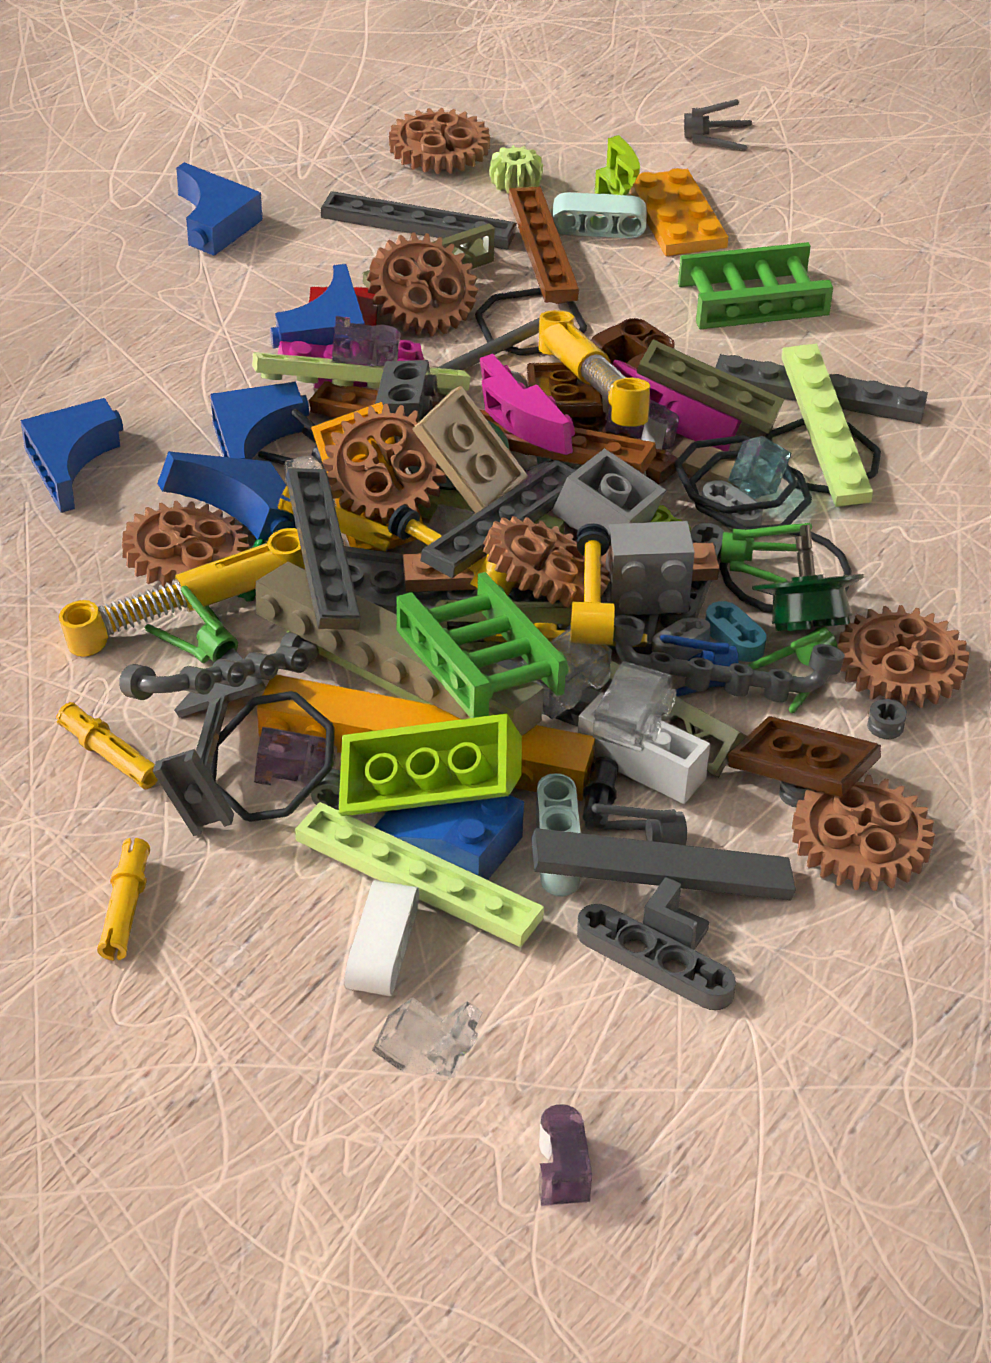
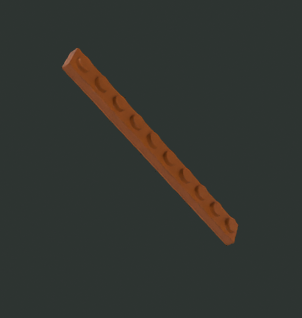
M324 381L308 400L310 412L338 418L374 405L378 390L357 386H340L332 384L330 381ZM433 401V408L440 402ZM480 410L486 420L494 423L504 432L509 443V451L524 455H534L560 462L584 465L605 448L642 474L645 473L656 456L655 442L574 427L575 435L571 437L573 452L567 455L533 445L515 436L498 424L485 410Z

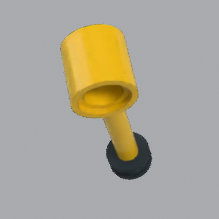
M402 505L395 510L388 524L389 532L402 540L413 536L429 545L442 536L420 523V514L406 505ZM489 554L468 567L469 570L474 572V577L470 584L478 588V574L486 572L497 585H500L507 596L510 595L517 583L516 581H506V573L494 570L497 564L487 561Z
M586 524L577 532V550L585 557L584 602H572L570 643L613 644L614 604L601 603V556L605 555L609 549V533L600 524Z

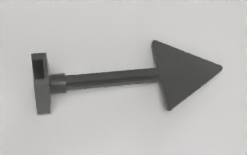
M234 648L229 649L220 658L236 662L244 660ZM247 676L245 682L240 687L215 683L212 690L205 695L190 692L174 709L178 717L208 709L197 749L155 762L153 769L154 775L193 836L201 834L204 825L221 821L224 827L232 825L234 812L213 780L210 769L228 703L232 700L263 691L266 686L260 678Z

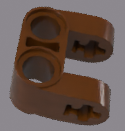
M638 318L626 319L597 333L591 338V341L608 356L611 365L614 360H619L638 369L639 363L653 339L675 349V343L671 337L647 321Z

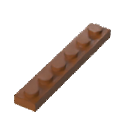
M541 187L509 188V202L545 303L563 304L567 301H578L579 287Z

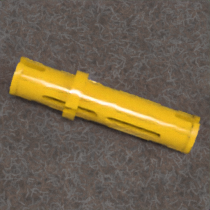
M286 486L282 495L290 499L288 486ZM280 498L278 509L293 514L291 502ZM335 506L341 533L380 548L384 552L387 551L390 542L376 536V534H380L392 539L393 534L389 532L387 526Z
M68 702L60 708L56 715L58 719L56 721L57 724L74 734L79 739V744L88 751L94 750L109 763L133 779L141 788L149 789L156 784L158 779L153 773L155 764L120 737L113 734L106 722L100 718L94 719L74 702Z
M131 838L123 842L118 868L111 875L110 884H112L113 890L101 939L97 947L98 954L107 960L114 961L116 948H118L117 959L122 960L125 958L139 894L146 887L147 878H145L144 872L151 848L148 842L140 838L134 839L132 851L130 850Z

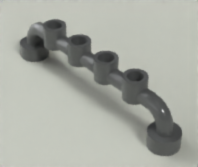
M619 615L614 617L613 641L616 642V651L620 659L631 668L646 671L645 679L655 685H666L669 682L670 675L686 677L685 685L696 691L707 690L711 680L725 682L724 690L734 696H746L750 686L765 688L764 696L774 702H785L788 699L789 692L809 693L819 689L827 682L830 675L840 673L845 657L844 653L836 647L825 644L815 645L809 659V666L814 669V672L806 677L792 676L791 673L781 669H772L769 672L756 671L740 663H734L728 667L715 665L704 658H692L690 661L673 659L672 656L663 652H653L650 655L637 653L632 647L641 643L645 628L644 623L631 616Z
M288 632L282 638L280 647L274 654L267 655L251 652L244 660L237 662L218 659L212 667L203 669L186 666L176 675L156 676L154 670L148 666L131 664L122 671L119 686L121 692L126 697L138 700H146L153 693H173L179 691L205 695L212 690L215 683L240 687L245 682L247 676L271 680L276 676L278 669L302 673L307 669L309 662L318 657L319 649L315 644L301 638L300 635Z

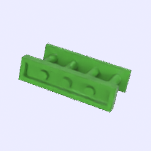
M809 242L680 255L679 287L697 286L700 292L698 293L696 323L699 330L830 315L833 285L830 280H810L807 274L811 248ZM793 275L796 283L779 285L775 277ZM761 279L764 286L746 288L743 281ZM729 282L732 290L714 292L711 284Z
M486 572L478 574L477 596L429 609L427 606H423L412 592L397 596V632L470 718L489 716V699L492 698L493 693L538 679H542L556 696L564 695L565 676L569 671L565 655L549 642L506 595L504 589L497 585ZM481 612L488 619L450 631L442 628L439 624ZM501 634L507 640L506 643L467 653L465 650L462 651L459 645ZM521 656L528 664L491 676H487L485 673L482 674L478 669Z

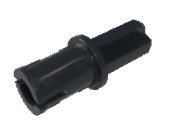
M609 757L595 759V763L593 762L591 765L590 780L583 789L585 805L582 818L585 821V827L589 830L594 828L603 829L607 825L609 814L593 812L592 806L594 804L612 805L617 798V791L614 786L619 767L617 762Z

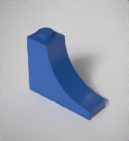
M185 162L176 167L178 196L185 198L196 206L194 211L186 217L189 246L215 256L263 220L261 192Z
M347 264L333 265L332 282L327 290L318 298L301 307L275 313L276 327L270 328L273 349L279 348L280 341H302L307 344L339 345L349 348L352 336L365 338V323Z
M296 381L210 394L212 423L223 457L252 460L261 449L271 442L302 432L304 425L292 415L294 409H297L305 417L309 416L307 396L300 395Z
M105 398L20 420L25 451L61 513L75 509L72 484L79 471L97 456L120 447L119 432L123 431L122 419L118 410H112Z
M168 451L157 483L162 492L191 497L219 508L235 517V519L247 527L257 540L263 539L268 541L273 533L281 529L296 528L294 514L278 509L280 498L289 502L291 500L282 495L286 484L270 461Z

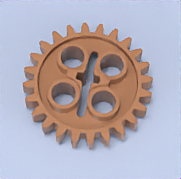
M427 108V113L415 110V116L405 114V120L397 119L396 125H391V131L389 132L390 153H394V159H401L402 165L411 163V169L413 170L423 167L424 173L430 169H434L436 174H439L441 169H446L449 173L453 172V168L465 171V165L475 167V161L483 162V156H488V149H490L489 128L485 127L484 121L477 122V116L467 118V112L456 114V109L445 112L443 108H439L438 112H433L432 109Z
M412 232L409 241L400 234L396 243L389 239L385 248L380 247L376 256L373 257L367 280L371 282L368 293L375 294L372 301L373 305L383 304L380 315L384 316L390 313L393 316L390 322L391 325L396 324L398 321L403 322L404 332L410 326H413L417 336H420L423 328H427L429 335L434 336L438 327L443 334H447L450 325L457 329L461 320L466 321L476 302L474 298L478 288L474 284L477 276L469 274L473 265L462 264L465 254L459 253L454 255L452 252L455 245L451 244L446 248L443 247L441 237L433 243L430 242L428 233L425 234L423 240H419L415 232Z
M384 404L382 413L376 414L374 408L369 406L368 417L363 418L356 411L354 412L356 423L351 425L344 420L341 422L344 434L332 432L331 436L335 445L325 446V451L329 458L323 460V466L328 472L329 484L332 486L333 499L340 498L339 504L342 509L345 510L352 506V513L360 516L363 512H366V518L374 521L376 515H379L382 518L383 524L387 525L390 515H393L398 507L406 505L417 512L416 506L418 504L426 508L431 507L428 494L440 496V489L436 483H446V474L412 430L420 420L418 411L415 410L406 417L403 405H400L396 413L393 414L390 413L388 404ZM392 436H398L402 438L398 443L395 444L385 443V441ZM370 438H373L378 444L386 463L389 466L392 465L394 475L397 481L404 487L403 490H397L387 468L383 463H379L376 450L368 442ZM360 454L368 456L366 460L360 463L352 461L355 456ZM407 467H420V470L415 474L403 473ZM383 484L387 486L382 492H370L374 485Z
M174 501L171 508H168L163 503H159L158 511L146 507L145 516L136 513L134 514V522L126 523V531H123L122 557L127 558V568H135L136 577L147 574V584L158 580L161 581V585L165 588L166 582L172 585L176 574L248 550V534H243V525H235V517L223 518V511L220 509L213 513L210 512L209 504H205L199 509L195 508L194 501H190L187 507H182L178 501Z
M512 516L510 521L502 517L500 522L495 521L483 542L485 545L483 552L489 554L488 562L497 564L494 569L496 572L507 574L506 581L518 582L520 584L519 590L521 591L532 590L534 597L537 599L541 595L546 596L551 604H554L555 600H559L565 607L569 608L571 602H584L585 557L578 552L577 542L572 540L573 535L571 533L563 535L557 526L550 529L546 527L543 521L534 524L528 517H525L523 522L515 516ZM552 553V555L549 557V559H548V561H547L545 567L541 570V568L544 566V564H545V562H546L548 556ZM601 561V597L610 581L607 578L609 571L603 568L605 565L604 561Z
M899 605L897 612H891L887 606H883L882 614H878L870 608L866 618L859 614L855 615L854 623L846 624L844 632H840L838 649L845 655L841 671L846 672V682L857 681L855 691L860 692L868 689L870 690L869 699L873 700L881 695L885 699L899 700L905 708L908 701L912 700L919 708H922L926 698L935 705L938 704L940 695L951 698L952 690H959L962 680L966 678L970 653L965 651L967 642L958 640L960 633L958 630L947 631L949 624L947 620L935 623L934 613L922 617L920 616L919 608H915L911 614L906 613L903 605Z
M867 774L864 782H857L843 797L807 789L804 800H798L796 812H794L792 842L798 844V856H808V868L822 866L820 877L825 878L833 873L837 875L836 885L838 886L843 884L846 879L852 880L854 890H858L862 882H868L870 888L873 891H877L879 881H883L892 889L895 887L896 877L908 883L910 882L911 872L920 874L923 862H929L935 833L932 832L934 821L926 819L927 807H916L918 800L916 795L903 797L904 786L901 785L891 790L888 788L889 779L885 778L879 785L873 784L872 776Z

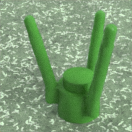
M810 523L748 530L733 529V533L723 532L721 563H730L729 571L744 572L774 583L787 582L786 578L744 564V561H752L753 550L798 551L796 544L754 542V538L800 532L801 525H809Z
M182 586L181 592L206 623L197 633L198 647L150 624H146L144 627L145 631L194 655L201 663H206L209 659L215 663L229 649L234 648L237 651L238 648L237 639L223 626L209 605L204 607L187 586Z
M816 628L803 638L792 642L790 646L748 664V666L756 670L796 653L797 658L802 664L809 666V659L815 645L825 644L838 648L837 641L827 628ZM798 693L789 707V712L795 713L809 693Z

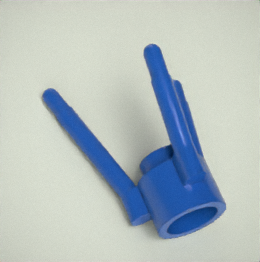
M666 634L660 636L661 642L703 650L692 658H704L715 665L728 667L731 664L739 663L737 649L735 646H729V643H712ZM710 680L708 688L724 687L725 682ZM687 686L669 691V693L677 697L698 692Z

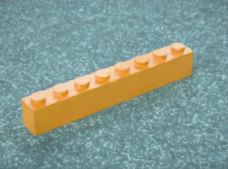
M277 674L273 679L269 680L262 695L289 691L297 692L333 723L335 728L334 752L338 753L342 751V735L461 720L435 705ZM293 700L257 705L259 737L325 750L326 729ZM536 725L522 736V775L514 788L537 792L538 782L542 777L555 773L563 774L574 781L577 800L583 801V789L589 782L591 765L594 762L596 736Z

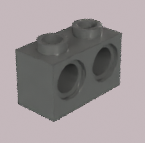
M385 361L375 404L382 402L383 406L388 404L390 413L393 414L396 413L400 405H403L406 417L416 410L419 413L420 422L433 409L432 397L437 396V377L430 374L429 361Z

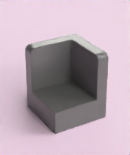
M665 877L645 905L643 924L695 950L709 929V921L679 908L681 883Z

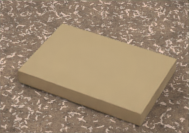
M461 385L453 389L412 428L475 514L528 478L526 472Z

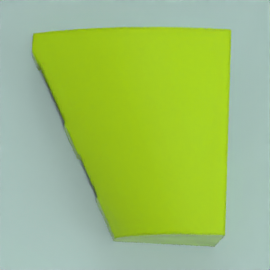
M619 135L608 138L606 167L596 170L594 194L628 195L640 173V163L636 153Z

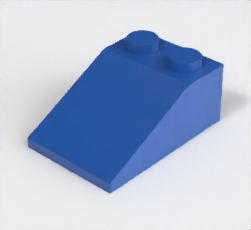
M509 795L390 810L384 814L374 827L489 880L523 837L524 801Z

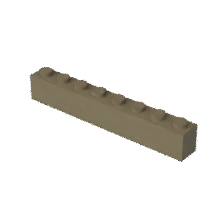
M286 562L256 581V615L291 633L300 635L301 638L460 719L470 718L397 632L396 614L356 595L361 616L359 630L318 629L305 569ZM459 646L462 651L465 650L467 653H471V651ZM496 663L478 668L482 674L485 673L487 676L508 671V669ZM528 682L493 693L492 698L489 699V716L507 713L521 736H523L542 721L544 687L534 682Z

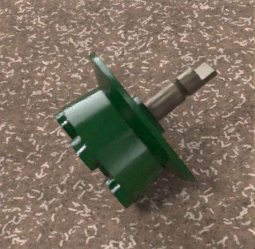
M810 524L801 525V536L795 537L796 549L798 550L799 577H792V581L754 585L752 590L773 595L772 624H775L776 631L811 629L812 620L814 627L850 624L849 616L852 613L845 588L863 579L864 574L823 577V574L815 575L813 551L811 550Z

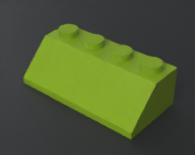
M507 713L342 735L338 813L341 816L509 796L522 775V736Z

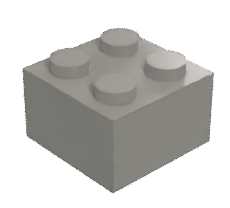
M604 448L567 477L552 513L577 530L591 523L600 524L607 530L608 524L647 523L652 520L666 489Z
M688 521L608 524L609 549L606 553L605 569L609 571L607 578L610 581L605 589L607 603L614 604V616L687 613L689 611L695 554Z

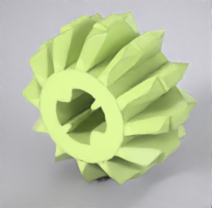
M512 145L511 148H500L499 152H495L492 155L489 169L491 183L496 185L497 190H506L507 194H509V188L540 186L543 173L542 157L536 154V150H526L525 146L517 148Z

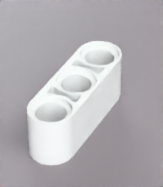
M377 880L372 882L347 961L345 972L346 989L386 996L393 995L417 914L419 902L418 887Z

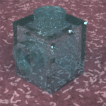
M763 436L745 440L742 442L728 481L740 487V491L755 499L777 493L792 453Z

